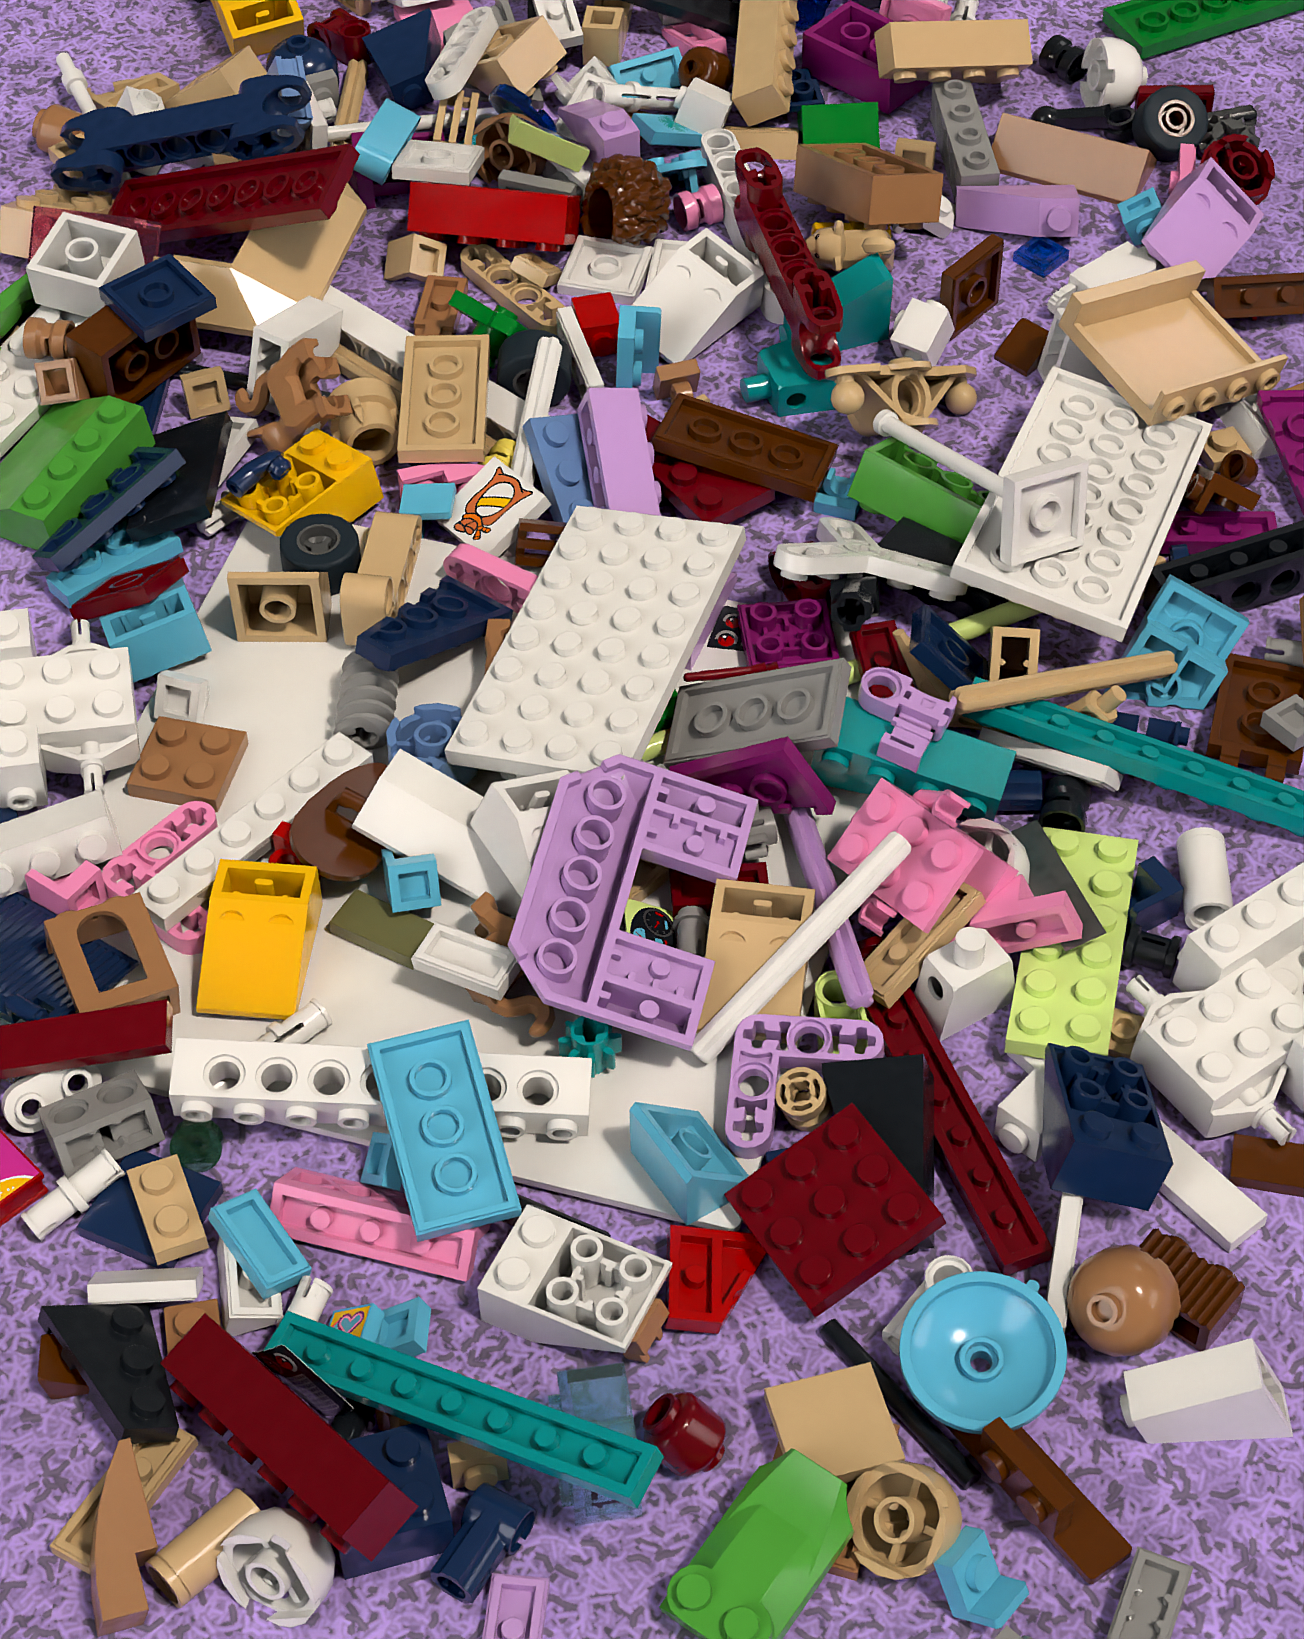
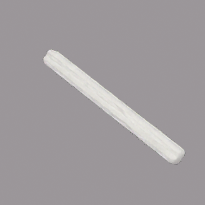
M543 336L538 341L510 468L532 486L536 467L522 426L529 418L548 417L562 352V345L556 337L548 338ZM516 540L502 553L504 556L515 557Z
M895 831L890 832L695 1036L691 1049L701 1061L706 1064L711 1063L735 1038V1032L739 1023L750 1015H756L911 853L909 842Z

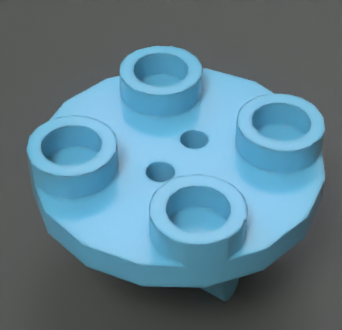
M701 150L679 154V157L671 159V163L666 164L664 157L647 159L656 163L658 171L662 173L663 177L677 175L678 181H684L685 189L690 193L697 192L699 189L696 171L707 167V160L702 158Z

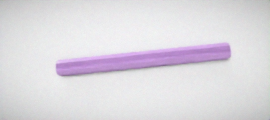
M793 807L791 814H783L807 887L815 889L814 908L816 911L838 886L811 809ZM848 918L826 943L846 1003L850 1008L856 1010L861 1006L868 1008L872 1005L874 990Z

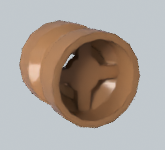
M29 317L23 332L25 356L28 359L38 360L43 359L45 356H51L54 360L70 358L65 335L75 328V323L70 320H57L55 323H48L44 318Z

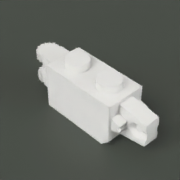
M1127 241L1071 273L1068 284L1060 288L1059 291L1056 290L1050 296L1047 309L1055 315L1056 308H1066L1072 293L1157 271L1165 267L1148 253L1145 246L1137 248Z

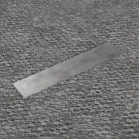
M1038 820L1011 831L1025 847L1030 862L1028 885L1034 897L1066 890L1083 923L1082 939L1061 943L1065 952L1106 934L1105 929Z

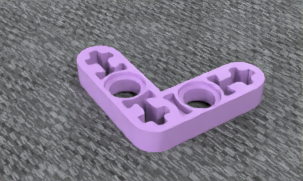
M769 1014L750 1015L743 1019L735 1032L725 1118L727 1145L731 1152L740 1158L756 1159L770 1149L774 1134L777 1105L775 1094L776 1084L780 1076V1068L807 1067L812 1070L822 1071V1063L883 1058L884 1040L879 1027L869 1021ZM756 1033H764L766 1036V1040L763 1041L761 1048L752 1047V1041L755 1039ZM781 1033H787V1051L780 1048V1043H782ZM810 1033L816 1034L824 1040L823 1047L815 1053L801 1052L795 1045L801 1036ZM832 1036H839V1054L833 1053ZM857 1039L867 1040L868 1046L865 1049V1054L855 1053L854 1047L857 1044ZM750 1076L762 1077L769 1084L766 1091L758 1096L745 1095L739 1087L743 1080ZM746 1111L755 1112L754 1120L757 1133L753 1134L751 1141L742 1140L741 1135L746 1129Z

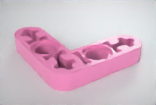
M203 801L187 802L123 850V855L110 860L102 871L108 899L115 896L125 897L131 895L135 891L134 886L127 881L133 879L137 890L218 827L214 808ZM167 846L173 849V852L165 858L155 859L148 856L151 850L156 847ZM197 907L181 920L182 925L189 929L184 933L182 932L180 922L167 932L153 923L158 937L176 951L186 955H195L203 952L208 912L203 907Z

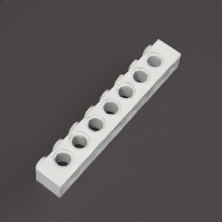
M176 1037L169 1087V1099L174 1116H181L183 1119L191 1122H207L212 1118H231L245 1125H258L263 1123L264 1120L286 1121L291 1126L301 1128L312 1127L316 1123L338 1124L340 1127L349 1130L366 1129L369 1125L387 1126L380 1098L370 1094L377 1085L367 1047ZM478 1052L488 1090L499 1096L496 1100L492 1101V1105L502 1137L517 1138L525 1133L546 1134L555 1140H572L577 1136H588L592 1058ZM232 1078L238 1081L234 1087L227 1090H220L214 1087L222 1079ZM275 1081H285L291 1084L282 1092H271L266 1089ZM330 1083L343 1087L338 1093L333 1095H324L318 1092L322 1086ZM532 1094H543L549 1097L550 1101L543 1105H533L525 1099Z

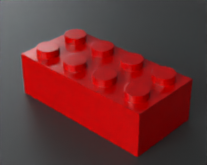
M410 182L407 231H417L419 235L436 241H451V235H458L457 243L489 244V238L497 239V247L527 248L528 242H536L535 250L549 252L566 251V245L575 244L578 237L581 196L432 182Z

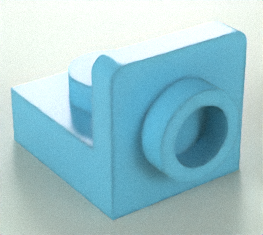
M965 1525L956 1542L933 1563L953 1617L999 1629L1029 1595L1025 1581L1000 1575L985 1531Z

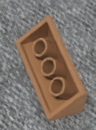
M1003 112L992 144V150L1000 174L1042 185H1074L1080 195L1114 204H1119L1140 194L1157 163V159L1147 149Z

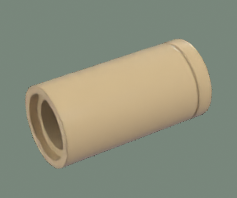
M238 1488L233 1489L146 1561L145 1567L147 1572L166 1597L176 1607L182 1608L220 1576L216 1566L217 1556L222 1552L223 1545L221 1544L247 1516L261 1510L242 1490Z

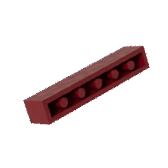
M206 1313L200 1317L160 1362L176 1378L169 1388L193 1409L201 1402L204 1407L198 1413V1416L222 1437L230 1430L233 1436L227 1441V1444L251 1465L259 1458L263 1464L257 1470V1473L281 1494L289 1487L294 1494L289 1498L288 1503L309 1522L314 1524L319 1517L322 1518L326 1524L319 1532L344 1555L354 1547L372 1562L419 1507Z

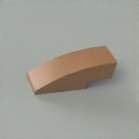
M130 1438L118 1441L105 1477L93 1526L90 1557L91 1601L98 1637L144 1624L149 1611L139 1567L145 1566V1562L156 1554L158 1546Z

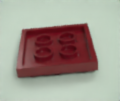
M853 1103L724 1194L728 1203L814 1318L818 1317L946 1224L943 1214Z

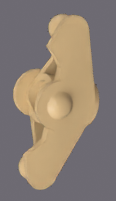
M901 357L891 360L888 365H880V363L856 364L825 370L826 379L836 383L830 399L833 407L839 413L846 414L853 429L866 437L879 435L873 429V421L875 416L885 409L897 414L899 421L922 433L924 430L939 426L937 418L928 417L944 395L946 407L957 415L969 413L974 409L977 402L975 389L967 383V379L977 376V371L975 367L968 365L932 366L930 361H914L912 358Z

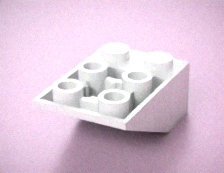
M705 228L673 254L631 306L661 308L659 356L669 364L690 360L761 306L765 272L708 228Z
M567 769L491 783L470 821V825L521 898L525 891L560 777L570 774Z
M527 1204L477 1288L481 1321L535 1343L625 1353L672 1268V1262Z

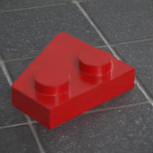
M670 1225L667 1234L666 1260L672 1262V1268L666 1277L665 1306L669 1311V1315L665 1320V1329L712 1334L720 1332L766 1256V1252L752 1233Z

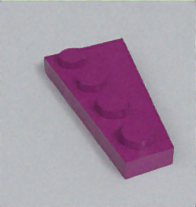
M1258 390L1256 403L1304 516V390Z

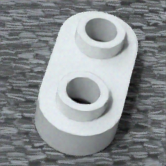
M96 1065L28 1075L13 1083L5 1091L1 1103L2 1113L8 1123L16 1130L24 1133L38 1132L44 1129L39 1113L37 1111L31 1116L23 1115L21 1109L24 1102L29 1099L38 1100L39 1108L91 1088L102 1083L100 1070ZM76 1074L84 1075V1086L78 1091L69 1090V1079Z

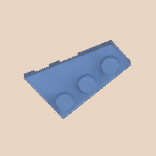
M578 414L529 418L522 427L544 494L552 504L549 509L553 521L568 523L576 506L594 507Z

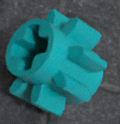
M583 1016L578 1017L574 1022L568 1020L565 1022L566 1036L558 1038L559 1056L592 1058L591 1078H595V1075L602 1073L606 1068L613 1070L616 1068L615 1053L622 1051V1034L613 1033L611 1025Z

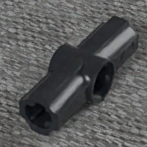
M849 573L840 579H831L832 621L840 624L844 631H859L866 620L879 616L878 576L868 573Z

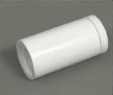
M1208 827L1190 829L1181 834L1176 842L1180 881L1184 887L1182 898L1185 922L1194 931L1233 907L1225 839L1218 830Z

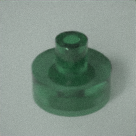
M183 1120L173 1132L170 1142V1154H177L181 1166L198 1173L208 1171L218 1163L224 1146L223 1133L219 1126L211 1120L207 1122Z

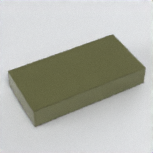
M355 889L330 920L329 925L332 934L414 970L411 958L434 923L407 911L393 913L389 903Z

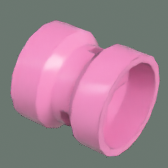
M714 184L701 186L694 193L686 190L675 193L673 196L674 214L684 232L698 228L700 223L706 222L712 225L723 221V202Z

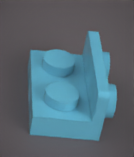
M620 305L616 388L641 386L642 373H655L656 367L659 366L661 308Z

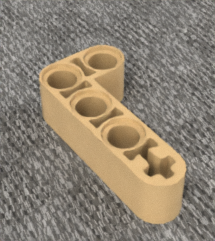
M375 512L358 573L346 572L341 582L340 611L346 645L356 646L358 635L386 616L397 617L399 607L405 604L421 545L422 518L420 515Z

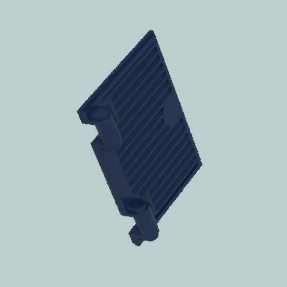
M18 892L0 898V1017L14 1024L20 1019L32 1021L76 1014L74 1004L54 953L49 954L46 945L44 921L55 918L57 914ZM101 939L80 945L99 993L109 990L139 965V961Z

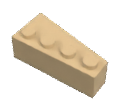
M1028 19L889 22L874 32L879 78L894 79V83H909L915 80L943 82L957 79L970 80L971 83L997 84L1005 80L1018 78L1020 76L1019 72L1033 65Z

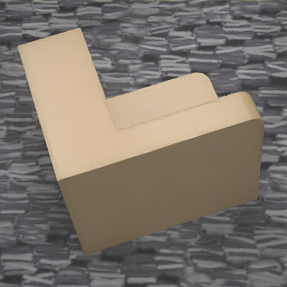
M415 233L389 241L384 279L395 281L409 277L426 283L428 275L443 276L447 244Z

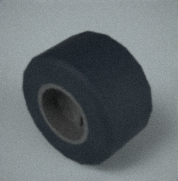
M528 329L516 332L506 338L498 350L496 384L525 401L538 341L543 336L548 338L556 337L562 345V352L550 407L562 401L570 390L571 352L561 338L545 330Z
M326 513L311 514L299 518L287 526L280 537V556L283 572H328L331 596L340 593L342 578L346 572L358 573L361 562L358 534L351 523L339 516Z

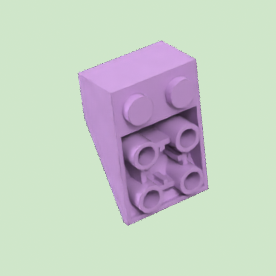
M1210 157L1176 184L1141 242L1147 248L1148 253L1155 260L1160 261L1165 268L1197 260L1206 270L1202 279L1212 278L1221 272L1251 237L1264 213Z

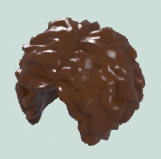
M614 154L609 158H602L599 163L593 162V171L585 187V194L581 204L583 216L580 218V223L585 235L608 240L612 239L618 244L629 242L633 246H639L641 241L650 244L659 233H664L668 230L666 220L669 219L668 215L670 214L668 210L671 204L669 191L672 186L669 179L663 177L662 173L658 171L655 162L643 161L639 156H623L622 154Z

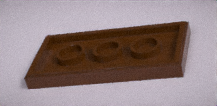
M682 393L677 394L652 439L654 451L814 503L826 474L836 458L839 446L836 443Z

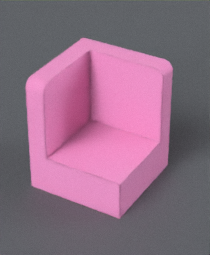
M87 860L74 872L53 880L34 869H31L24 875L31 900L57 915L69 910L78 911L95 906L108 899L101 869Z

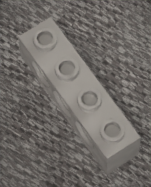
M953 79L947 82L933 83L930 120L955 203L956 186H999V168L971 81Z

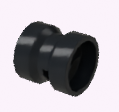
M1061 34L1051 37L1045 43L1039 55L1040 67L1050 73L1057 72L1059 79L1069 85L1083 79L1088 69L1081 68L1085 49L1080 46L1073 47L1072 42Z
M1059 775L1051 778L1046 783L1043 801L1045 805L1041 807L1038 821L1041 827L1085 832L1087 822L1086 811L1089 809L1092 796L1090 786L1084 780L1070 775Z

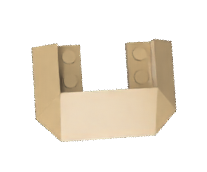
M212 153L214 165L242 161L233 156ZM348 183L346 184L337 203V209L329 220L250 230L233 263L174 255L173 257L216 297L217 308L197 317V328L253 337V329L256 325L303 298L312 296L322 301L367 214L366 205ZM154 256L153 261L161 257Z

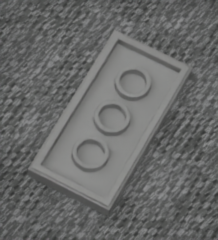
M838 658L679 686L663 763L664 766L669 770V767L787 736L799 752L838 747L851 666L845 658Z

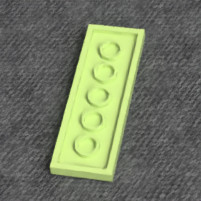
M1043 827L1044 832L1105 929L1106 934L1066 952L1061 943L1021 951L1004 1053L1045 1059V1048L1048 1043H1053L1065 1047L1078 1046L1091 1053L1108 1056L1139 840Z

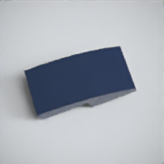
M809 69L792 70L794 93L790 97V111L788 113L798 112L802 105L825 104L818 81L811 78Z

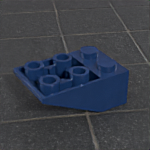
M1053 1043L1047 1044L1044 1068L1042 1158L1051 1190L1149 1211L1174 1163L1142 1064H1138L1125 1057L1112 1058L1091 1053L1078 1046L1065 1047Z

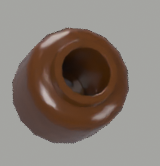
M696 46L683 55L679 63V83L687 88L693 79L697 77L728 91L733 80V66L729 58L723 53L706 46Z

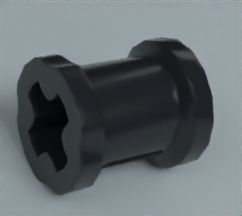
M1134 923L1125 947L1122 966L1130 968L1132 964L1160 971L1164 978L1170 979L1177 962L1182 937L1173 936L1169 939L1142 931L1141 925Z

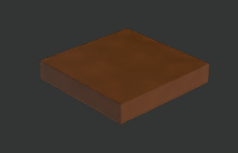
M993 233L942 272L939 303L948 309L955 330L950 341L998 304L1004 239Z

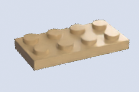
M489 334L406 336L397 446L399 463L485 462L490 363Z

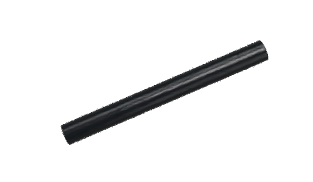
M836 1319L829 1320L820 1330V1334L851 1367L871 1362L886 1405L965 1490L979 1481L982 1474L851 1334Z

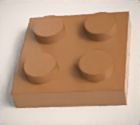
M159 716L140 754L141 759L137 761L126 783L129 796L175 805H183L192 801H203L210 804L215 812H218L248 747L247 732Z

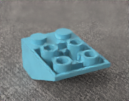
M183 578L179 579L149 603L99 617L109 647L111 649L128 647L133 683L150 678L156 673L183 662L192 661L198 656L212 651Z

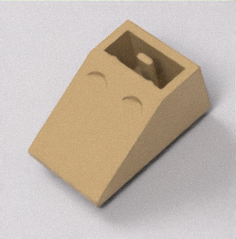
M54 184L53 189L35 190V195L17 196L16 201L1 205L0 253L32 259L62 212L104 222L115 200L112 199V194L108 192L89 191L88 194L61 189L57 184Z
M716 879L705 958L715 961L696 1033H699L814 913L815 889ZM808 961L757 1014L801 1016ZM756 1033L754 1040L764 1041L766 1036L764 1033ZM781 1033L782 1043L787 1044V1033Z

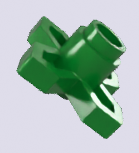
M455 290L448 302L451 307L472 319V322L476 324L471 335L489 334V367L492 369L497 365L498 350L504 340L516 332L528 330L516 321L518 316L500 305H496L493 311L458 290Z

